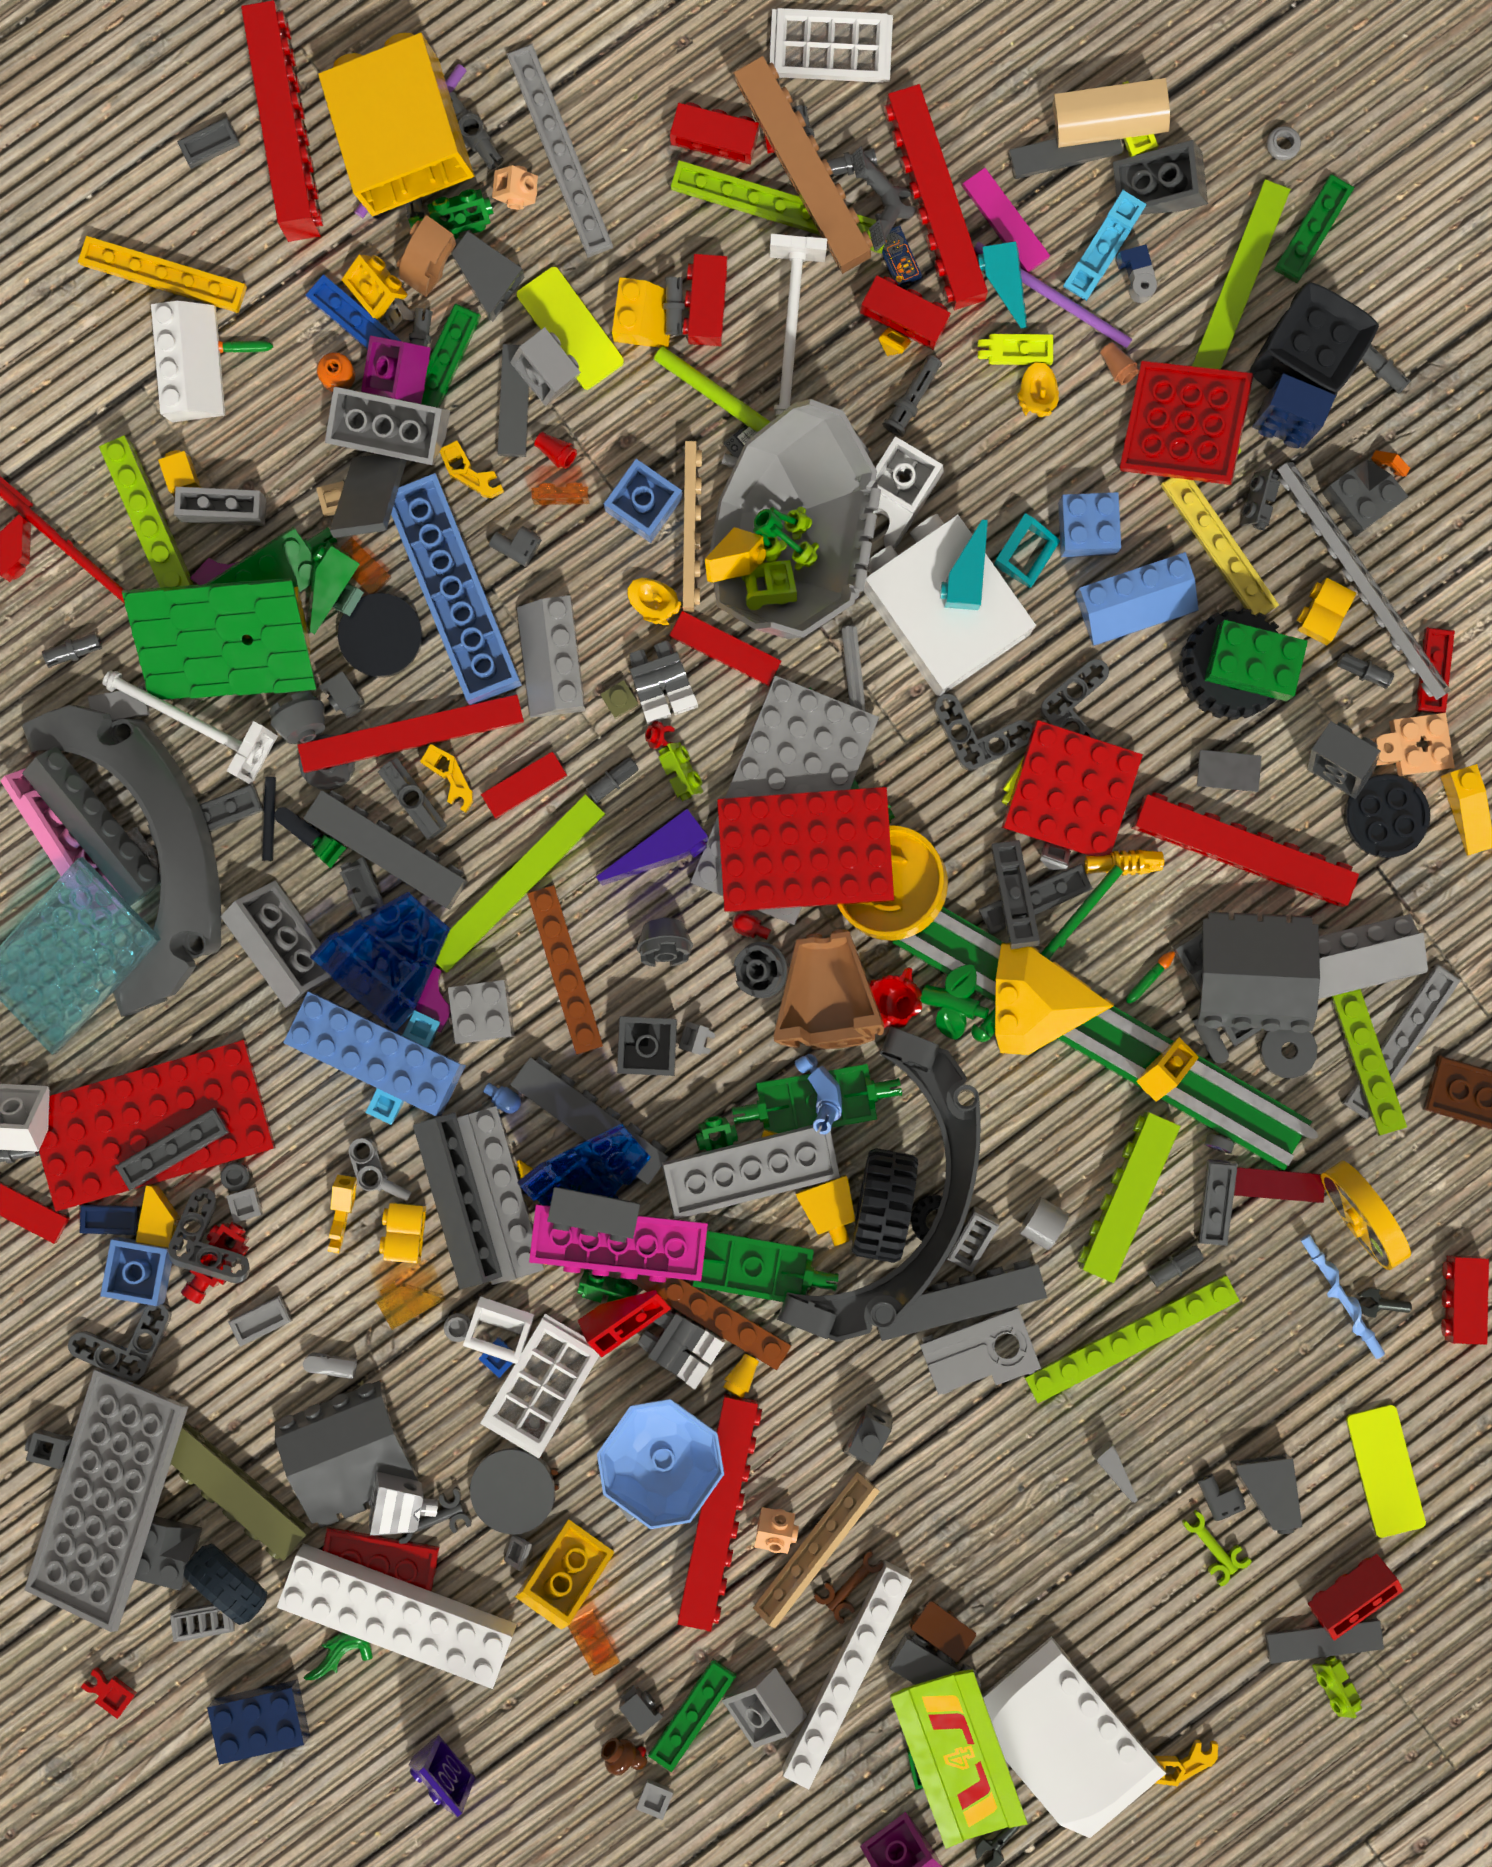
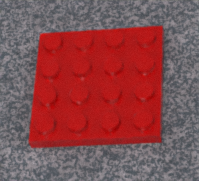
M1141 361L1120 470L1123 472L1232 485L1253 373Z
M1035 720L1001 828L1088 856L1110 855L1143 754Z

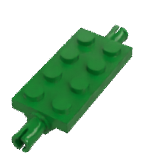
M292 527L206 584L292 578L293 586L298 587L299 592L311 585L312 568L315 562L313 556L320 545L325 546L328 541L332 544L338 541L336 538H333L329 527H326V529L309 540L306 538L303 540L295 527Z
M868 1064L829 1070V1073L840 1085L842 1097L841 1117L833 1122L832 1128L878 1120L875 1103L878 1102L877 1099L902 1096L901 1088L889 1089L890 1087L901 1086L899 1078L874 1083V1080L870 1079ZM811 1074L756 1083L759 1096L757 1103L732 1107L733 1115L745 1113L744 1116L734 1117L735 1125L760 1120V1123L764 1125V1129L775 1133L813 1125L818 1115L816 1113L817 1092L808 1080Z
M707 1230L701 1281H693V1287L784 1302L787 1292L806 1295L807 1290H810L811 1287L836 1292L837 1283L826 1281L838 1282L839 1274L814 1270V1267H811L814 1253L813 1248Z

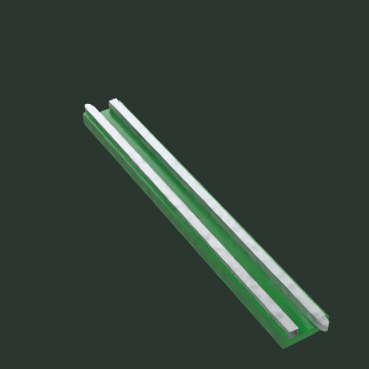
M942 907L934 921L921 932L905 939L893 940L892 944L945 975H948L952 970L960 966L974 965L977 973V983L974 992L996 1003V974L1003 941ZM1115 1006L1057 1038L1060 1042L1141 1089L1142 1087L1136 1082L1138 1078L1174 1042ZM1197 1055L1199 1057L1178 1086L1160 1099L1284 1171L1294 1157L1292 1153L1302 1136L1311 1139L1318 1137L1317 1132L1310 1126L1311 1120Z

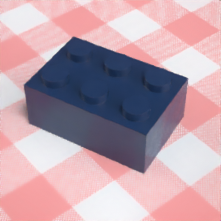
M1283 373L1264 397L1252 427L1258 429V433L1265 437H1277L1284 440V444L1291 448H1304L1324 426L1336 395Z
M298 1679L215 1698L207 1707L219 1765L303 1746L310 1737Z

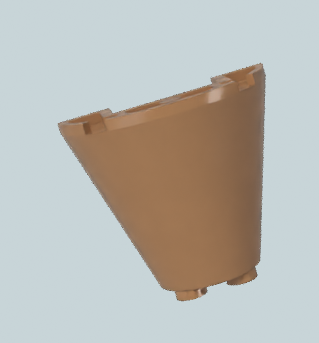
M839 929L834 930L828 938H823L820 934H809L805 939L796 940L774 1032V1042L793 1048H799L800 1043H803L807 1047L811 1046V1049L816 1050L839 1049L875 1040L876 1033L882 1035L884 1033V1022L851 933L848 930Z

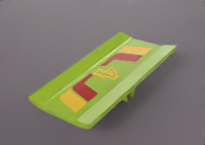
M973 1669L958 1671L906 1687L890 1695L945 1849L962 1843L964 1840L1000 1829L1028 1825Z

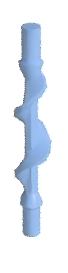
M1310 1234L1302 1237L1300 1241L1311 1256V1260L1319 1266L1331 1285L1327 1296L1341 1301L1354 1322L1352 1332L1361 1336L1362 1341H1365L1375 1359L1384 1356L1385 1352L1375 1338V1333L1367 1328L1361 1319L1362 1310L1358 1299L1347 1296L1340 1286L1339 1270L1336 1265L1325 1260L1324 1253L1319 1250Z

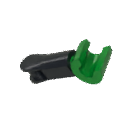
M281 807L276 810L275 820L312 848L313 853L331 869L347 847L332 837L321 834L288 808Z

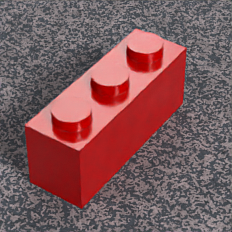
M692 102L678 103L670 132V142L674 146L751 165L759 134V123L747 116H739V118L730 116L720 109H713L712 111L702 109L698 104Z
M694 254V262L688 263L687 280H692L691 291L686 290L685 307L690 308L689 318L684 317L683 335H688V344L722 347L728 266L727 256Z
M877 275L861 304L860 310L861 314L888 328L890 327L896 332L932 350L935 349L951 315L943 304L935 301L931 303L923 299L919 292L913 289H908L907 291L899 287L895 280L886 276L881 278Z
M1447 1255V1260L1443 1263L1442 1267L1443 1278L1446 1279V1290L1442 1292V1305L1446 1307L1445 1319L1441 1323L1442 1335L1445 1336V1341L1453 1344L1487 1345L1489 1258Z
M1375 1554L1373 1557L1362 1560L1358 1567L1349 1574L1341 1575L1335 1581V1584L1327 1590L1316 1593L1307 1604L1313 1615L1335 1641L1402 1593L1403 1589L1397 1577L1379 1555Z

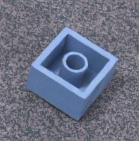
M635 459L605 501L604 508L605 512L651 543L681 502L683 495L681 489L638 459Z
M1119 492L1066 494L1061 496L1058 502L1061 557L1116 555L1121 549Z
M122 1237L111 1239L100 1296L152 1306L165 1303L172 1266L168 1248L137 1243L134 1239Z

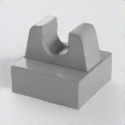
M686 1021L678 1048L699 1055L709 1054L711 1049L704 1047L707 1037L714 1039L715 1034L707 1027Z

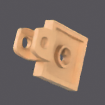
M1446 713L1389 721L1391 733L1370 739L1378 745L1377 749L1381 750L1376 766L1396 763L1398 776L1455 768ZM1421 738H1424V741L1427 742L1425 752L1416 745V742H1419Z

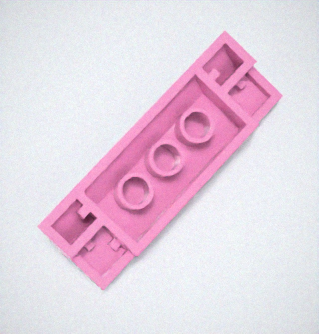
M25 769L5 775L1 780L2 785L90 923L105 916L109 918L128 906L118 891L22 774Z

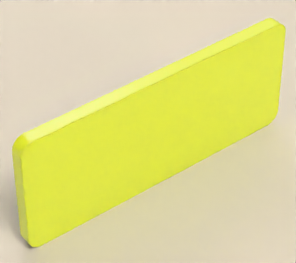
M557 267L549 268L518 290V300L540 330L545 327L549 333L553 332L560 340V347L567 355L573 356L577 361L579 371L581 372L577 377V381L583 389H591L623 366V357Z
M1385 1405L1349 1414L1346 1417V1422L1375 1534L1380 1538L1423 1528L1426 1521L1396 1407Z

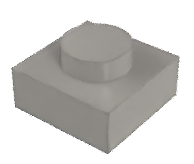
M256 1187L226 1196L234 1223L263 1215Z
M647 1779L636 1809L663 1820L674 1789Z

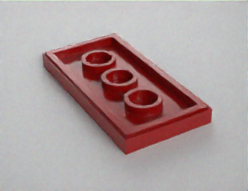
M331 1527L327 1528L323 1551L432 1592L439 1546L411 1541L400 1544L399 1539Z

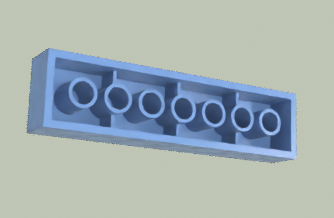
M436 473L399 487L391 515L466 701L469 705L477 704L522 686Z

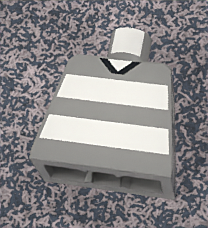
M377 1472L368 1519L370 1535L417 1531L420 1516L436 1517L438 1500L423 1498L422 1483L419 1481Z

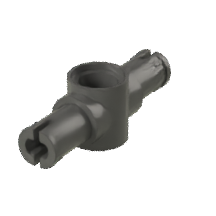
M450 92L449 94L465 145L473 151H477L490 170L496 168L495 162L499 166L504 158L490 142L491 137L485 131L481 118L473 114L471 110H467L455 92ZM468 128H478L475 134H466Z

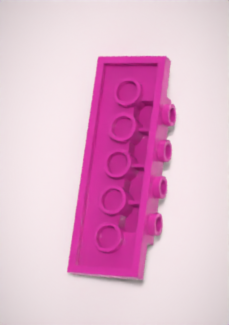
M536 1204L529 1263L564 1266L563 1271L580 1273L581 1268L592 1269V1274L599 1276H609V1271L621 1272L620 1277L626 1279H637L638 1274L648 1275L649 1281L666 1282V1277L701 1281L708 1223L638 1215L633 1239L627 1238L626 1243L610 1240V1234L601 1232L598 1233V1237L581 1234V1228L571 1226L569 1231L553 1229V1223L547 1222L550 1206Z

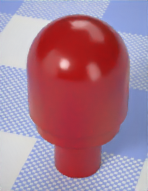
M746 912L738 913L732 922L734 930L748 938L754 939L757 935L767 940L771 933V929L761 925L762 921L758 917Z

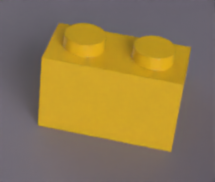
M619 277L612 328L613 341L657 348L664 346L668 349L670 335H665L666 310L663 309V303H666V289L649 281Z

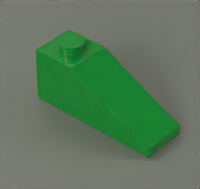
M329 541L325 546L320 545L313 556L315 562L312 568L307 628L314 635L360 565L357 559Z

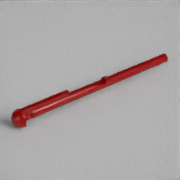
M0 476V497L124 603L122 591L125 589L74 547L72 541L69 539L65 541L54 528L30 509L33 507V504Z

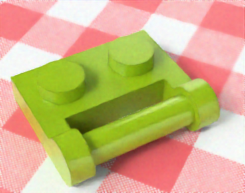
M790 560L765 562L759 565L750 575L741 576L746 584L747 596L745 600L750 610H758L766 604H786L797 601V590ZM758 577H764L766 590L758 591L756 582Z

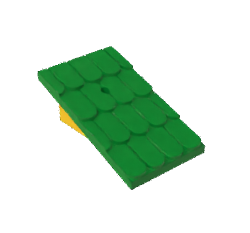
M292 578L122 591L146 690L161 700L188 697L192 699L235 694L250 695L271 692L275 694L316 690L310 661V637L299 589L293 586Z

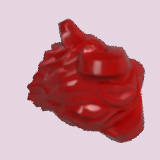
M910 967L906 968L901 976L888 975L882 979L872 980L869 984L884 1022V1029L890 1026L904 1028L911 1017L916 1016L922 1010V1002L920 1001L922 991L913 982V969Z

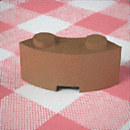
M426 215L422 221H417L411 228L410 235L412 237L404 254L397 262L399 278L424 297L429 295L442 278L445 263L456 246L454 235Z

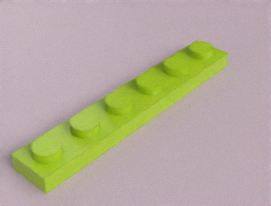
M1361 989L1331 996L1378 1136L1407 1128Z

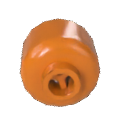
M336 352L328 353L320 359L317 365L318 378L327 390L333 392L334 387L344 389L352 387L356 373L354 366L347 356Z

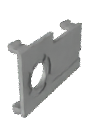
M1019 1308L1003 1309L1000 1315L936 1339L933 1338L932 1334L922 1338L923 1344H920L938 1395L952 1392L953 1389L992 1375L995 1385H999L1025 1374L1035 1373L1036 1370L1041 1369ZM1002 1334H1012L1019 1341V1350L1011 1358H1002L995 1351V1340Z

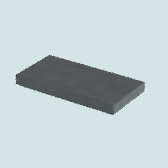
M381 454L352 458L330 528L333 538L387 530L407 460Z

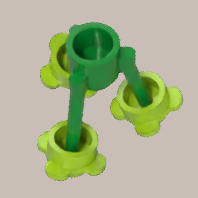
M771 507L770 510L763 509L754 519L753 532L763 536L764 549L766 550L765 559L767 562H775L788 544L794 549L792 559L796 562L794 568L797 571L803 566L810 567L813 565L818 557L816 550L819 548V544L814 542L810 545L807 541H804L798 545L782 532L783 520L784 527L792 533V538L799 540L802 537V533H805L812 525V519L806 515V509L798 507L796 510H791L787 515L779 512L774 507Z

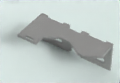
M395 298L396 303L394 305L392 303L384 313L392 331L403 320L414 321L415 311L409 310L399 298ZM396 308H398V310H399V312H400V314H401L400 317H399V315H398V313H397V311H396Z

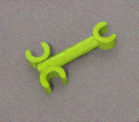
M1194 1510L1193 1513L1197 1516L1198 1522L1195 1525H1189L1184 1519L1182 1524L1188 1531L1196 1533L1220 1562L1211 1564L1208 1572L1212 1575L1218 1570L1223 1571V1576L1217 1583L1220 1586H1225L1230 1580V1575L1234 1574L1238 1568H1247L1252 1561L1248 1557H1245L1242 1561L1236 1560V1555L1242 1551L1239 1545L1233 1546L1228 1555L1204 1526V1516L1199 1511Z

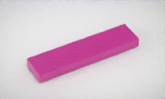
M986 168L962 184L965 192L1002 242L1016 241L1018 243L1020 266L1023 270L1030 273L1049 259L1050 254Z

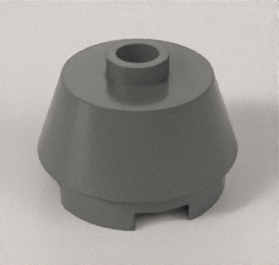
M305 691L292 694V701L282 706L278 702L274 704L269 711L272 718L271 726L287 743H306L324 731V703L318 700L317 696L313 697L312 692Z
M659 918L645 923L637 945V951L641 955V962L656 967L655 962L670 961V967L683 964L689 960L688 954H690V950L693 948V943L684 923L673 918Z
M766 942L749 944L737 955L734 962L737 985L743 992L756 998H768L779 992L789 973L786 957L775 946Z

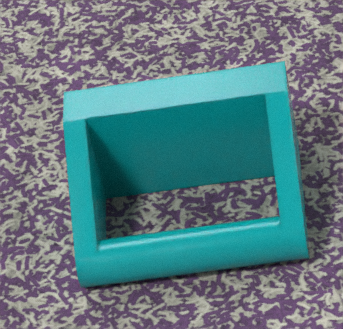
M1025 513L997 557L994 566L1023 585L1032 588L1060 543V539L1036 519ZM1030 530L1046 540L1047 543L1027 575H1025L1011 564L1009 560L1027 531Z

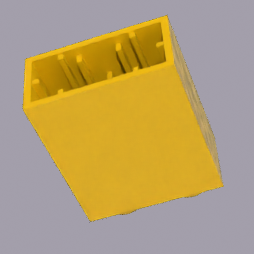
M411 33L395 34L386 40L383 48L366 55L358 53L343 55L334 62L333 68L318 73L353 193L372 217L475 177L439 59L422 33L416 35Z

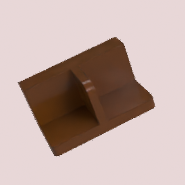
M932 1600L927 1603L919 1615L915 1613L909 1621L910 1628L957 1663L976 1637V1632L957 1619L953 1612H947Z

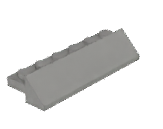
M1411 914L1319 936L1320 986L1318 999L1427 973L1428 971L1424 934L1418 932Z
M495 1106L458 1117L457 1120L502 1273V1277L490 1281L491 1285L515 1280L519 1277L545 1270L544 1264L529 1263L533 1222L498 1107Z

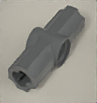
M395 758L382 766L378 771L379 775L426 839L429 840L441 833L447 827V824L400 760ZM411 792L419 794V801L414 806H408L406 803V797Z

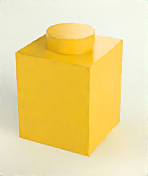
M170 451L165 454L164 458L158 459L168 491L174 497L176 487L201 488L192 459L185 451Z

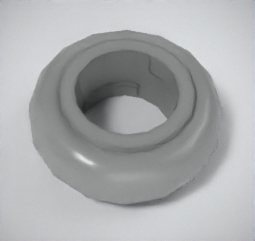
M1277 127L1268 136L1266 143L1268 152L1277 160L1285 161L1292 159L1300 150L1301 139L1299 134L1291 127ZM1281 137L1288 139L1291 143V148L1281 149L1277 145V139Z

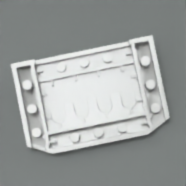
M1052 1636L982 1695L1006 1762L1061 1826L1088 1838H1091L1166 1774V1770L1157 1762V1759L1147 1748H1144L1074 1666L1070 1657Z

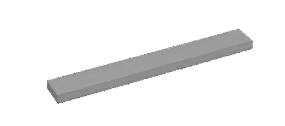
M533 44L507 53L509 63L587 258L612 249L613 244Z

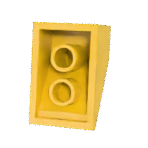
M568 1519L534 1566L515 1597L562 1630L570 1625L615 1552Z

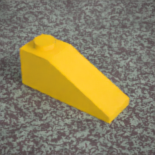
M1475 764L1440 776L1466 855L1492 848V826L1487 794L1478 765Z

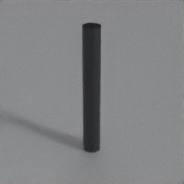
M265 777L262 861L268 862L273 861L276 777Z

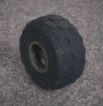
M212 1543L202 1546L185 1565L183 1574L185 1579L238 1625L250 1622L266 1603L268 1592Z

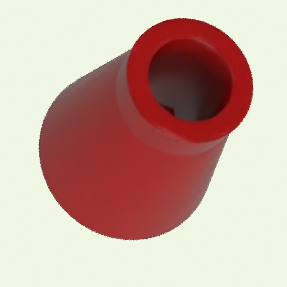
M541 432L534 442V446L540 449L558 468L563 467L567 469L576 458L577 450L573 448L572 443L550 436L545 432Z

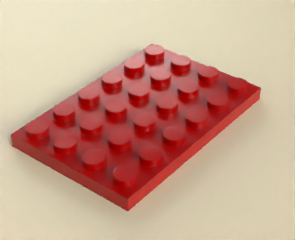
M887 787L717 799L724 912L894 901Z

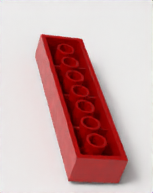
M274 0L243 5L241 9L277 222L288 242L321 237L319 227L324 226L321 210L318 209L316 200L319 199L316 182H313L311 174L314 173L312 157L311 155L309 156L307 146H310L307 129H304L302 121L305 119V112L298 93H301L298 76H295L293 66H296V59L289 40H292L289 23L286 22L284 11L278 10Z

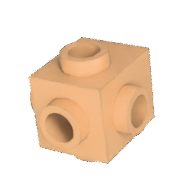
M511 165L495 170L492 198L506 203L508 208L514 210H521L524 206L534 204L537 196L538 176L527 172V168Z
M762 1507L754 1547L766 1549L773 1553L782 1552L788 1554L791 1542L796 1543L799 1526L794 1525L795 1513L786 1512L782 1509Z

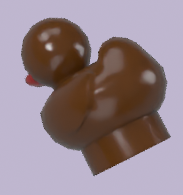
M611 1738L603 1745L601 1750V1757L605 1760L607 1771L616 1776L622 1775L630 1767L635 1770L643 1769L648 1761L645 1747L640 1746L636 1749L635 1744L628 1739L617 1740L616 1738Z

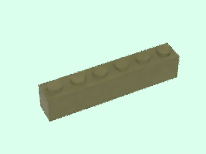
M184 1420L170 1466L173 1465L180 1471L179 1476L190 1485L194 1483L202 1490L201 1495L210 1503L216 1502L222 1507V1513L233 1522L237 1520L244 1526V1532L255 1541L259 1539L266 1545V1551L273 1558H281L285 1561L310 1532L311 1528Z

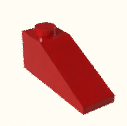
M656 1290L600 1304L577 1321L587 1343L602 1358L671 1310V1307Z

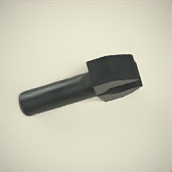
M1368 1287L1357 1294L1361 1297H1370L1376 1302L1369 1307L1361 1306L1362 1314L1367 1317L1376 1318L1377 1312L1380 1310L1410 1313L1412 1310L1411 1302L1382 1298L1379 1295L1380 1289Z
M1021 1826L1004 1828L994 1839L986 1840L982 1836L976 1842V1859L978 1860L986 1850H992V1856L984 1862V1866H999L1004 1861L1001 1848Z

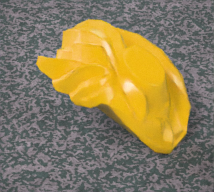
M1035 362L1027 368L1023 375L1017 397L1019 406L1022 407L1025 416H1027L1029 411L1036 413L1038 417L1049 416L1051 411L1057 407L1059 401L1057 380L1053 370L1045 363Z
M642 577L633 580L628 587L629 601L635 610L643 616L645 621L669 625L667 618L671 617L672 614H677L680 609L681 602L678 600L677 593L662 582Z

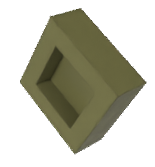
M624 680L600 694L615 719L639 705Z

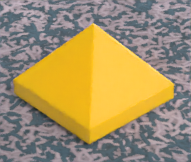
M890 327L878 339L887 356L902 354L912 342Z

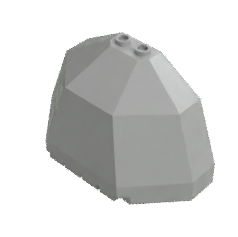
M812 399L792 404L746 441L719 498L710 552L734 527L755 533L753 529L756 515L763 509L770 510L771 507L786 515L791 510L804 507L806 515L812 519L811 527L805 533H802V537L799 540H795L792 538V533L785 529L784 521L782 520V532L798 545L804 541H807L810 545L814 542L819 544V548L816 550L818 557L810 567L803 566L798 571L794 568L796 564L792 559L794 549L788 544L776 560L791 561L797 590L796 602L766 604L758 610H750L746 605L747 589L742 577L713 582L717 607L755 630L786 639L803 638L852 606L855 599L859 597V593L864 591L867 570H864V567L869 565L872 542H869V539L874 536L877 515L873 512L878 510L881 489H878L876 483L877 470L843 410ZM758 577L756 580L758 591L766 590L764 577Z

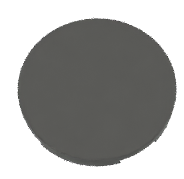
M517 1447L502 1449L489 1454L476 1468L470 1484L471 1502L479 1518L490 1528L504 1534H522L538 1527L551 1512L556 1497L555 1484L549 1466L541 1458H537L524 1449Z

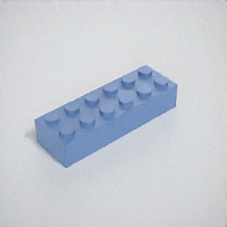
M307 992L283 1042L434 1116H442L466 1066L312 992Z

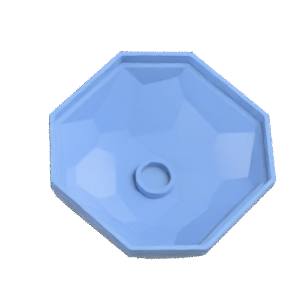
M672 1399L631 1405L597 1453L603 1495L649 1529L691 1523L725 1474L718 1432Z

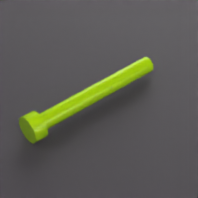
M664 346L657 351L654 357L657 363L755 432H759L771 422Z

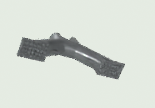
M860 146L851 155L856 178L864 179L867 185H870L881 197L884 208L881 214L877 213L875 215L876 223L869 228L874 251H877L886 243V238L897 218L909 219L913 217L915 207L904 205L900 201L911 195L910 190L906 187L892 185L866 157L862 146Z

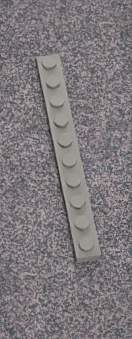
M1293 462L1285 463L1277 469L1281 474L1279 477L1281 484L1286 490H1292L1297 498L1294 501L1302 513L1307 512L1312 519L1310 523L1312 529L1318 536L1323 535L1328 543L1326 548L1334 559L1339 558L1344 566L1342 571L1350 582L1354 581L1359 587L1358 595L1366 605L1370 604L1376 612L1374 618L1382 628L1386 627L1392 635L1389 637L1392 645L1398 651L1402 650L1408 659L1405 662L1412 673L1419 674L1423 680L1421 685L1429 697L1434 696L1438 700L1449 693L1451 690L1298 468Z

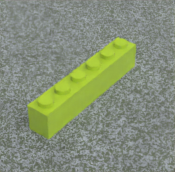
M123 435L100 445V451L160 588L194 585L133 443Z
M1144 1112L1143 1116H1138L1133 1127V1131L1136 1132L1133 1141H1128L1122 1152V1157L1125 1158L1122 1167H1117L1111 1178V1183L1114 1185L1110 1195L1106 1193L1101 1201L1100 1209L1103 1211L1099 1221L1095 1219L1090 1227L1088 1234L1092 1236L1088 1246H1083L1079 1253L1077 1261L1081 1262L1079 1265L1080 1269L1109 1282H1115L1181 1126L1149 1112Z

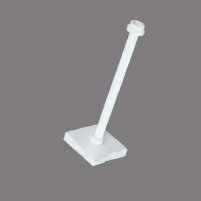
M771 234L770 258L789 259L792 261L779 405H774L776 417L790 407L802 265L805 261L825 262L827 238Z
M108 671L103 679V685L106 686L107 690L113 692L115 689H118L237 751L227 772L248 784L254 782L278 737L264 726L253 721L242 742L123 680L122 674L118 671Z

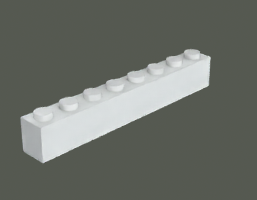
M884 1560V1566L878 1572L782 1766L783 1777L810 1789L912 1582L909 1572Z

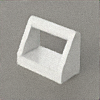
M480 1296L463 1346L518 1364L532 1326L534 1314ZM479 1321L521 1334L516 1351L473 1337Z

